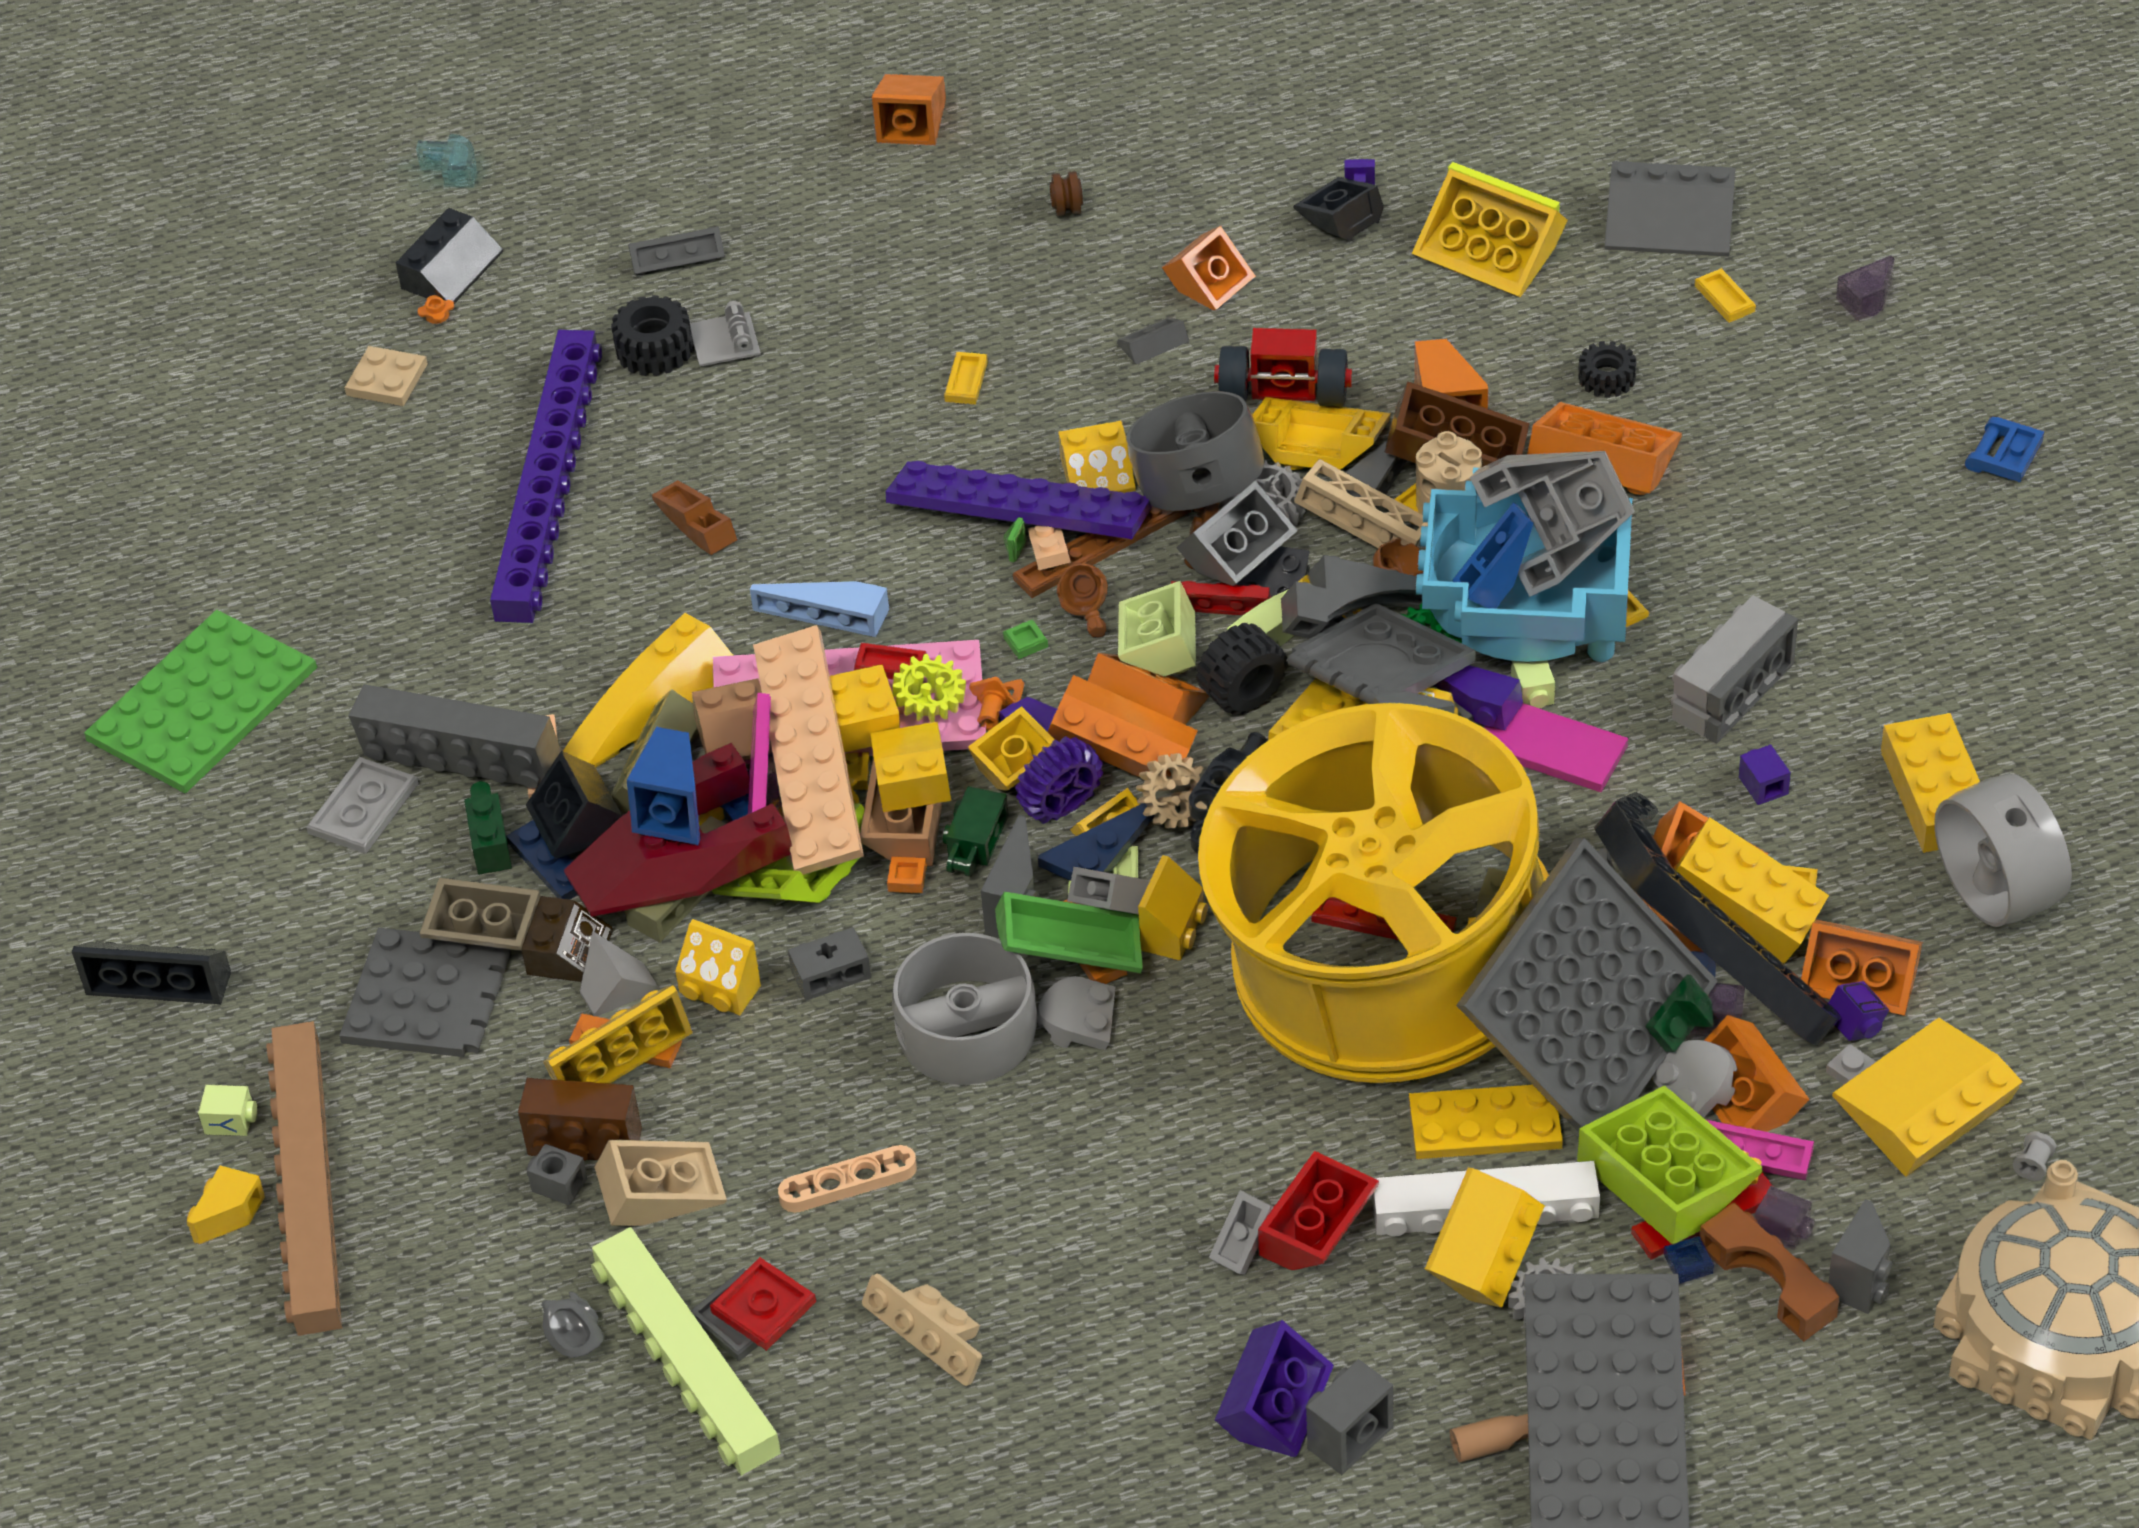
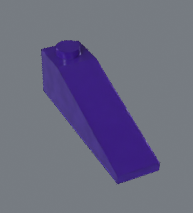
M1471 665L1433 685L1439 690L1452 693L1454 702L1472 714L1475 722L1501 730H1506L1523 705L1520 679Z

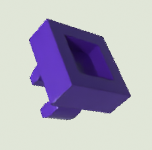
M1375 159L1344 160V178L1375 185Z

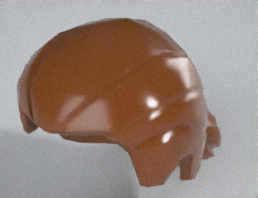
M1400 538L1381 545L1373 555L1374 567L1396 570L1412 576L1424 573V571L1418 570L1419 547L1414 543L1402 545Z
M1082 563L1071 565L1065 570L1057 585L1056 590L1060 605L1071 615L1084 616L1087 621V630L1092 637H1103L1106 632V623L1100 617L1098 610L1104 603L1108 592L1106 577L1100 569L1093 565Z

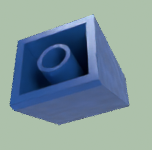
M656 727L627 778L632 833L698 845L700 842V831L689 733Z

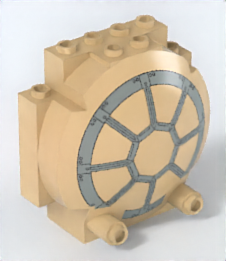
M2058 1160L2048 1167L2045 1183L2030 1202L2009 1200L1993 1209L1974 1227L1963 1246L1958 1271L1936 1306L1933 1328L1940 1330L1948 1338H1958L1961 1340L1952 1355L1949 1377L1954 1378L1960 1385L1967 1388L1974 1387L1991 1395L1999 1403L2012 1404L2027 1411L2035 1419L2047 1420L2061 1426L2067 1433L2073 1436H2083L2092 1440L2110 1407L2117 1409L2127 1418L2139 1419V1208L2078 1182V1172L2073 1164L2066 1160Z

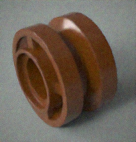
M1076 171L1068 172L1067 177L1064 179L1060 173L1051 174L1052 182H1049L1052 208L1055 209L1056 216H1064L1067 209H1070L1073 214H1080L1081 206H1083L1081 180L1077 177Z

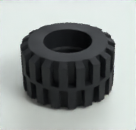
M652 295L649 298L645 296L639 297V300H631L627 302V306H621L618 309V314H614L612 318L611 328L617 360H620V365L623 368L628 367V371L632 373L639 371V374L647 376L648 373L658 376L660 375L659 372L665 371L666 374L673 372L672 368L683 366V361H688L690 353L693 352V339L688 312L685 307L681 306L680 302L677 300L671 301L670 297L659 298V295Z
M1241 623L1239 626L1234 625L1230 627L1226 632L1223 631L1218 635L1217 639L1208 645V649L1202 654V660L1197 666L1196 680L1199 682L1200 688L1225 712L1232 715L1246 714L1251 709L1258 708L1277 691L1280 682L1286 675L1284 671L1288 667V662L1286 661L1288 657L1283 649L1256 624Z

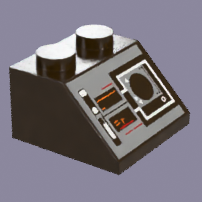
M541 896L521 948L527 975L582 982L592 932L609 941L613 932L612 926L597 916L591 917L586 908L575 900Z

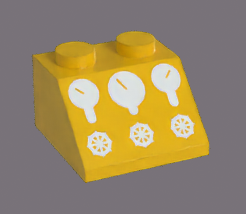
M1122 421L1058 432L1060 459L1067 483H1075L1078 486L1088 488L1104 487L1110 491L1123 493L1136 491Z
M692 919L688 926L675 971L679 993H682L690 1000L695 1001L698 999L711 1004L721 1012L729 1011L741 1015L761 986L754 942Z

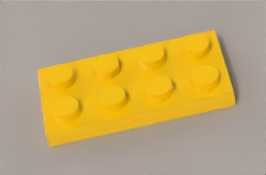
M1533 1085L1409 1093L1416 1159L1562 1149L1563 1140L1558 1110Z

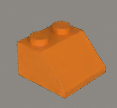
M1221 226L1201 234L1162 267L1178 292L1214 311L1255 277Z

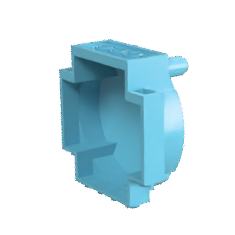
M1473 467V474H1474L1479 468ZM1466 481L1465 491L1431 489L1430 503L1424 502L1423 522L1428 523V526H1421L1420 546H1425L1426 550H1419L1418 570L1424 571V573L1417 574L1416 595H1422V609H1431L1434 617L1447 633L1462 638V644L1477 652L1511 661L1535 662L1562 658L1575 654V647L1588 644V655L1594 661L1605 662L1613 657L1615 641L1625 642L1632 515L1559 584L1529 597L1519 575H1517L1513 588L1496 609L1486 608L1468 599L1469 583L1453 582L1452 580L1513 502L1518 504L1529 518L1530 516L1518 492L1484 507L1472 481ZM1534 524L1523 557L1545 548Z

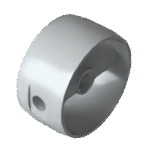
M2011 773L1991 777L1956 792L1938 805L1934 826L1937 846L1943 865L1960 898L1981 921L1993 927L2016 923L2053 906L2068 894L2072 882V869L2064 836L2051 809L2039 792L2028 781Z
M955 933L935 938L919 946L902 962L895 976L892 1009L897 1039L907 1060L922 1074L949 1084H979L1008 1073L1028 1054L1034 1041L1037 1025L1034 983L1022 956L1019 953L1005 951L999 939L977 933ZM961 981L989 983L978 987L966 983L953 986L945 996L917 1003L929 992L950 983ZM998 1026L997 1028L982 1034L967 1037H958L965 1034Z

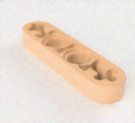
M897 1145L784 1179L779 1185L780 1205L788 1212H802L906 1181L912 1178L917 1170L915 1153L908 1146ZM902 1160L905 1166L899 1167L895 1161ZM881 1164H884L886 1170L884 1173H881ZM862 1169H871L875 1172L869 1179L863 1180L855 1176ZM828 1179H835L840 1182V1185L832 1190H826L821 1187V1184ZM814 1184L815 1193L811 1194L809 1186ZM797 1191L800 1197L793 1198L790 1192Z

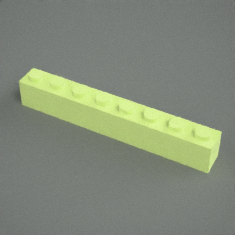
M630 1227L593 1246L592 1251L595 1263L591 1264V1268L600 1284L606 1282L611 1288L609 1289V1294L613 1303L618 1309L625 1308L628 1313L626 1315L627 1321L636 1335L643 1334L646 1339L644 1344L651 1358L654 1361L660 1359L664 1364L662 1369L669 1384L672 1387L678 1384L682 1390L680 1393L681 1398L690 1413L696 1411L701 1417L699 1423L706 1437L709 1440L715 1437L719 1443L717 1447L724 1463L727 1466L733 1464L740 1475H743L780 1455L781 1451L777 1432L633 1229Z

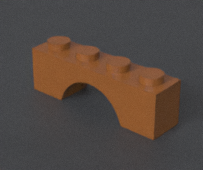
M1732 1203L1701 1225L1699 1248L1724 1270L1738 1267L1758 1269L1770 1275L1778 1283L1782 1293L1779 1297L1777 1318L1803 1342L1837 1318L1839 1296L1835 1289L1829 1283L1822 1282L1813 1274L1806 1262L1800 1258H1795L1786 1250L1778 1237L1770 1235L1758 1225L1757 1220L1752 1214L1744 1212L1735 1203Z

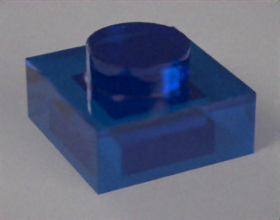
M1700 1236L1678 1242L1674 1245L1664 1246V1257L1672 1273L1678 1274L1679 1284L1713 1274L1714 1264Z

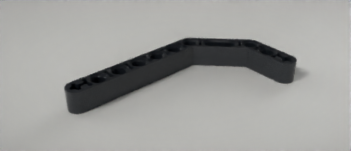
M1634 792L1617 799L1594 826V829L1630 887L1807 1042L1818 1045L1840 1020L1841 1016L1837 1010L1671 866L1647 829V825L1659 812L1658 808L1648 798Z

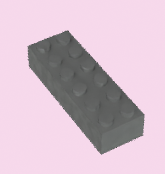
M366 684L363 685L348 715L364 756L376 761L383 759L398 762L405 766H421L438 772L460 773L466 777L488 778L499 783L510 782L521 784L528 788H536L561 752L550 716Z

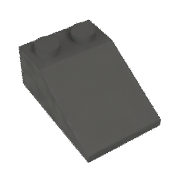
M1022 815L1018 816L981 889L985 935L999 938L995 908L1003 892L1038 897V891L1034 890L1026 816Z

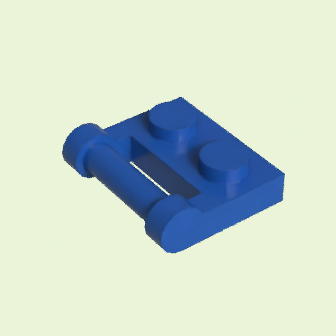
M1991 417L1985 425V434L1976 450L1968 455L1965 466L1970 471L1977 473L1985 471L2021 482L2043 442L2044 431L1999 417ZM2002 435L2005 436L1995 456H1989L1988 453L1995 440Z

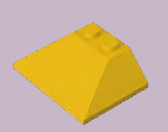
M1265 397L1252 414L1263 449L1275 463L1284 464V467L1290 466L1292 470H1300L1303 467L1312 468L1319 459L1341 470L1375 443L1390 420V413L1339 406H1320L1316 403Z

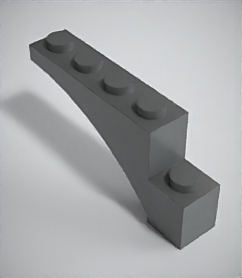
M1323 555L1309 571L1310 583L1296 581L1281 598L1283 633L1310 639L1317 635L1333 619L1359 609H1365L1375 603L1382 606L1419 609L1422 603V595H1416L1417 576L1370 566L1367 563L1340 559L1337 556Z

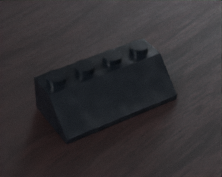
M87 942L73 946L72 955L85 994L91 996L221 1005L231 975L226 952L215 949H190L178 946L161 947L146 944L132 945L114 942Z

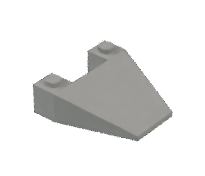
M1605 451L1507 455L1479 468L1470 477L1484 507L1518 492L1531 520L1534 522V526L1545 548L1523 557L1518 575L1529 597L1559 584L1635 512Z

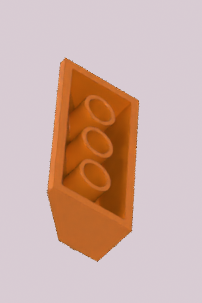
M1073 675L1048 729V733L1059 742L1064 737L1069 739L1077 737L1084 743L1089 744L1096 751L1095 753L1099 756L1100 760L1140 777V772H1150L1147 763L1149 761L1158 762V756L1168 754L1170 757L1171 754L1179 753L1182 759L1186 758L1198 731ZM1169 769L1166 770V777L1168 778L1171 776Z

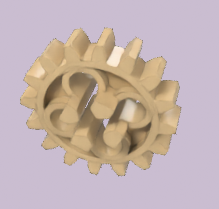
M1179 753L1171 754L1170 757L1168 754L1158 756V762L1149 761L1147 763L1150 772H1140L1139 776L1145 781L1144 784L1136 786V790L1143 792V797L1139 798L1137 803L1146 804L1147 808L1143 812L1144 816L1155 815L1153 824L1162 825L1164 823L1165 828L1170 829L1175 828L1176 825L1178 828L1187 827L1188 820L1196 821L1189 813V796L1200 780L1199 774L1202 772L1203 767H1192L1193 758L1187 757L1182 759ZM1167 769L1171 772V776L1168 778L1166 777ZM1189 783L1191 785L1190 791L1174 792L1171 796L1159 797L1156 800L1155 794L1157 791L1172 790L1175 786L1187 785ZM1202 801L1195 805L1199 809H1207V806ZM1180 804L1181 809L1180 812L1177 813L1175 810V806H1178Z

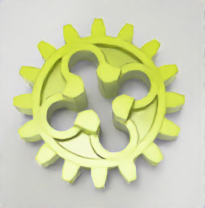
M924 654L923 661H918L914 656L911 657L910 666L902 663L900 665V673H894L892 694L893 697H896L897 707L905 706L904 715L906 716L913 712L916 713V721H920L923 716H928L930 722H934L936 715H940L944 720L948 719V710L957 713L959 703H964L966 680L962 679V670H953L954 662L952 660L946 664L941 663L942 656L940 655L934 661L930 660L928 654ZM924 676H925V677L927 678V683H924V684H923V680H924ZM931 693H935L934 700L931 698Z

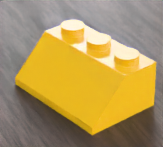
M1468 1167L1425 1270L1469 1301L1502 1308L1545 1205L1521 1188Z

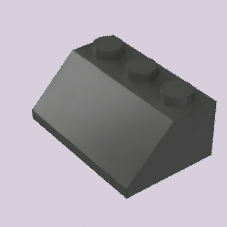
M1254 481L1176 548L1197 573L1234 586L1298 530L1261 486Z

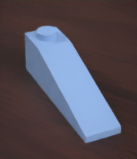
M857 581L752 584L750 588L753 611L876 637L889 611L887 588Z

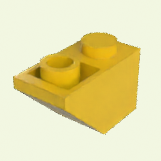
M220 1165L213 1178L207 1180L199 1202L188 1213L187 1226L189 1227L193 1242L202 1244L249 1225L265 1198L260 1177Z

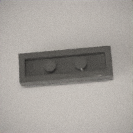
M719 226L628 244L634 275L725 257Z

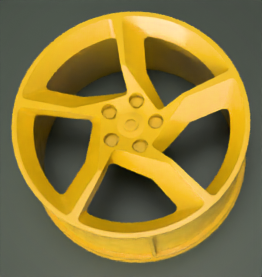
M1405 703L1365 704L1338 709L1300 722L1265 742L1231 773L1219 789L1205 817L1198 851L1199 874L1203 890L1218 923L1232 940L1231 959L1234 982L1239 1000L1254 1028L1268 1044L1298 1065L1330 1077L1356 1082L1386 1083L1425 1078L1464 1065L1496 1047L1456 1005L1549 876L1544 864L1537 856L1539 850V818L1535 795L1523 766L1512 751L1492 733L1467 718L1429 706ZM1490 845L1511 859L1507 874L1498 892L1483 912L1467 927L1455 934L1450 931L1413 887L1436 871L1454 854ZM1313 860L1296 888L1260 920L1267 905L1281 886L1305 864ZM1335 897L1357 908L1373 913L1377 917L1384 918L1407 950L1408 955L1402 960L1379 965L1335 966L1309 961L1292 955L1283 949V945L1328 898Z

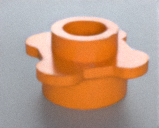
M432 295L427 298L424 306L418 308V315L425 317L429 323L439 324L449 318V311L454 309V303L452 300L445 301L437 295Z

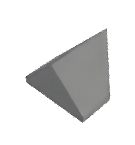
M592 932L580 994L593 1016L598 1017L639 999L651 991L659 990L658 985L643 962L597 933Z

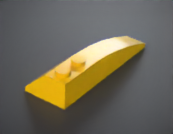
M684 613L618 677L579 726L563 752L591 763L595 767L600 766L620 753L619 750L629 743L633 742L636 744L655 704L671 689L693 703L692 692L714 688L713 657L733 656V654L709 625Z

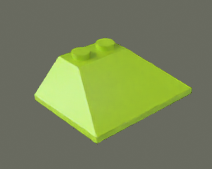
M854 803L860 833L864 807L860 803ZM790 855L717 887L712 892L716 895L820 903L830 895L833 887L850 873L851 867L860 858L802 875L800 871H794Z

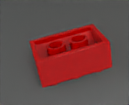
M1314 1151L1258 1228L1259 1256L1291 1271L1324 1264L1379 1186V1180Z

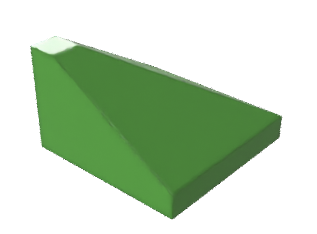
M1020 517L1015 520L1003 536L1010 562L1017 561L1026 542L1024 521Z

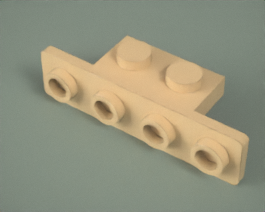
M880 1274L872 1275L862 1299V1305L964 1386L972 1384L982 1355L965 1341L973 1339L977 1335L980 1325L971 1319L963 1309L953 1305L937 1289L930 1287L928 1284L901 1292Z

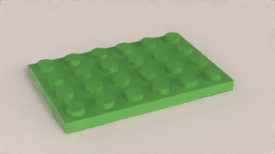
M215 610L88 728L84 735L86 741L186 794L317 669L316 661L235 618Z

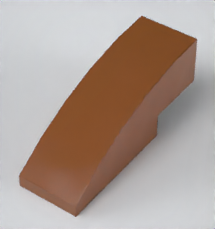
M677 480L652 494L653 501L690 540L710 555L737 541L731 519L716 511L709 497Z

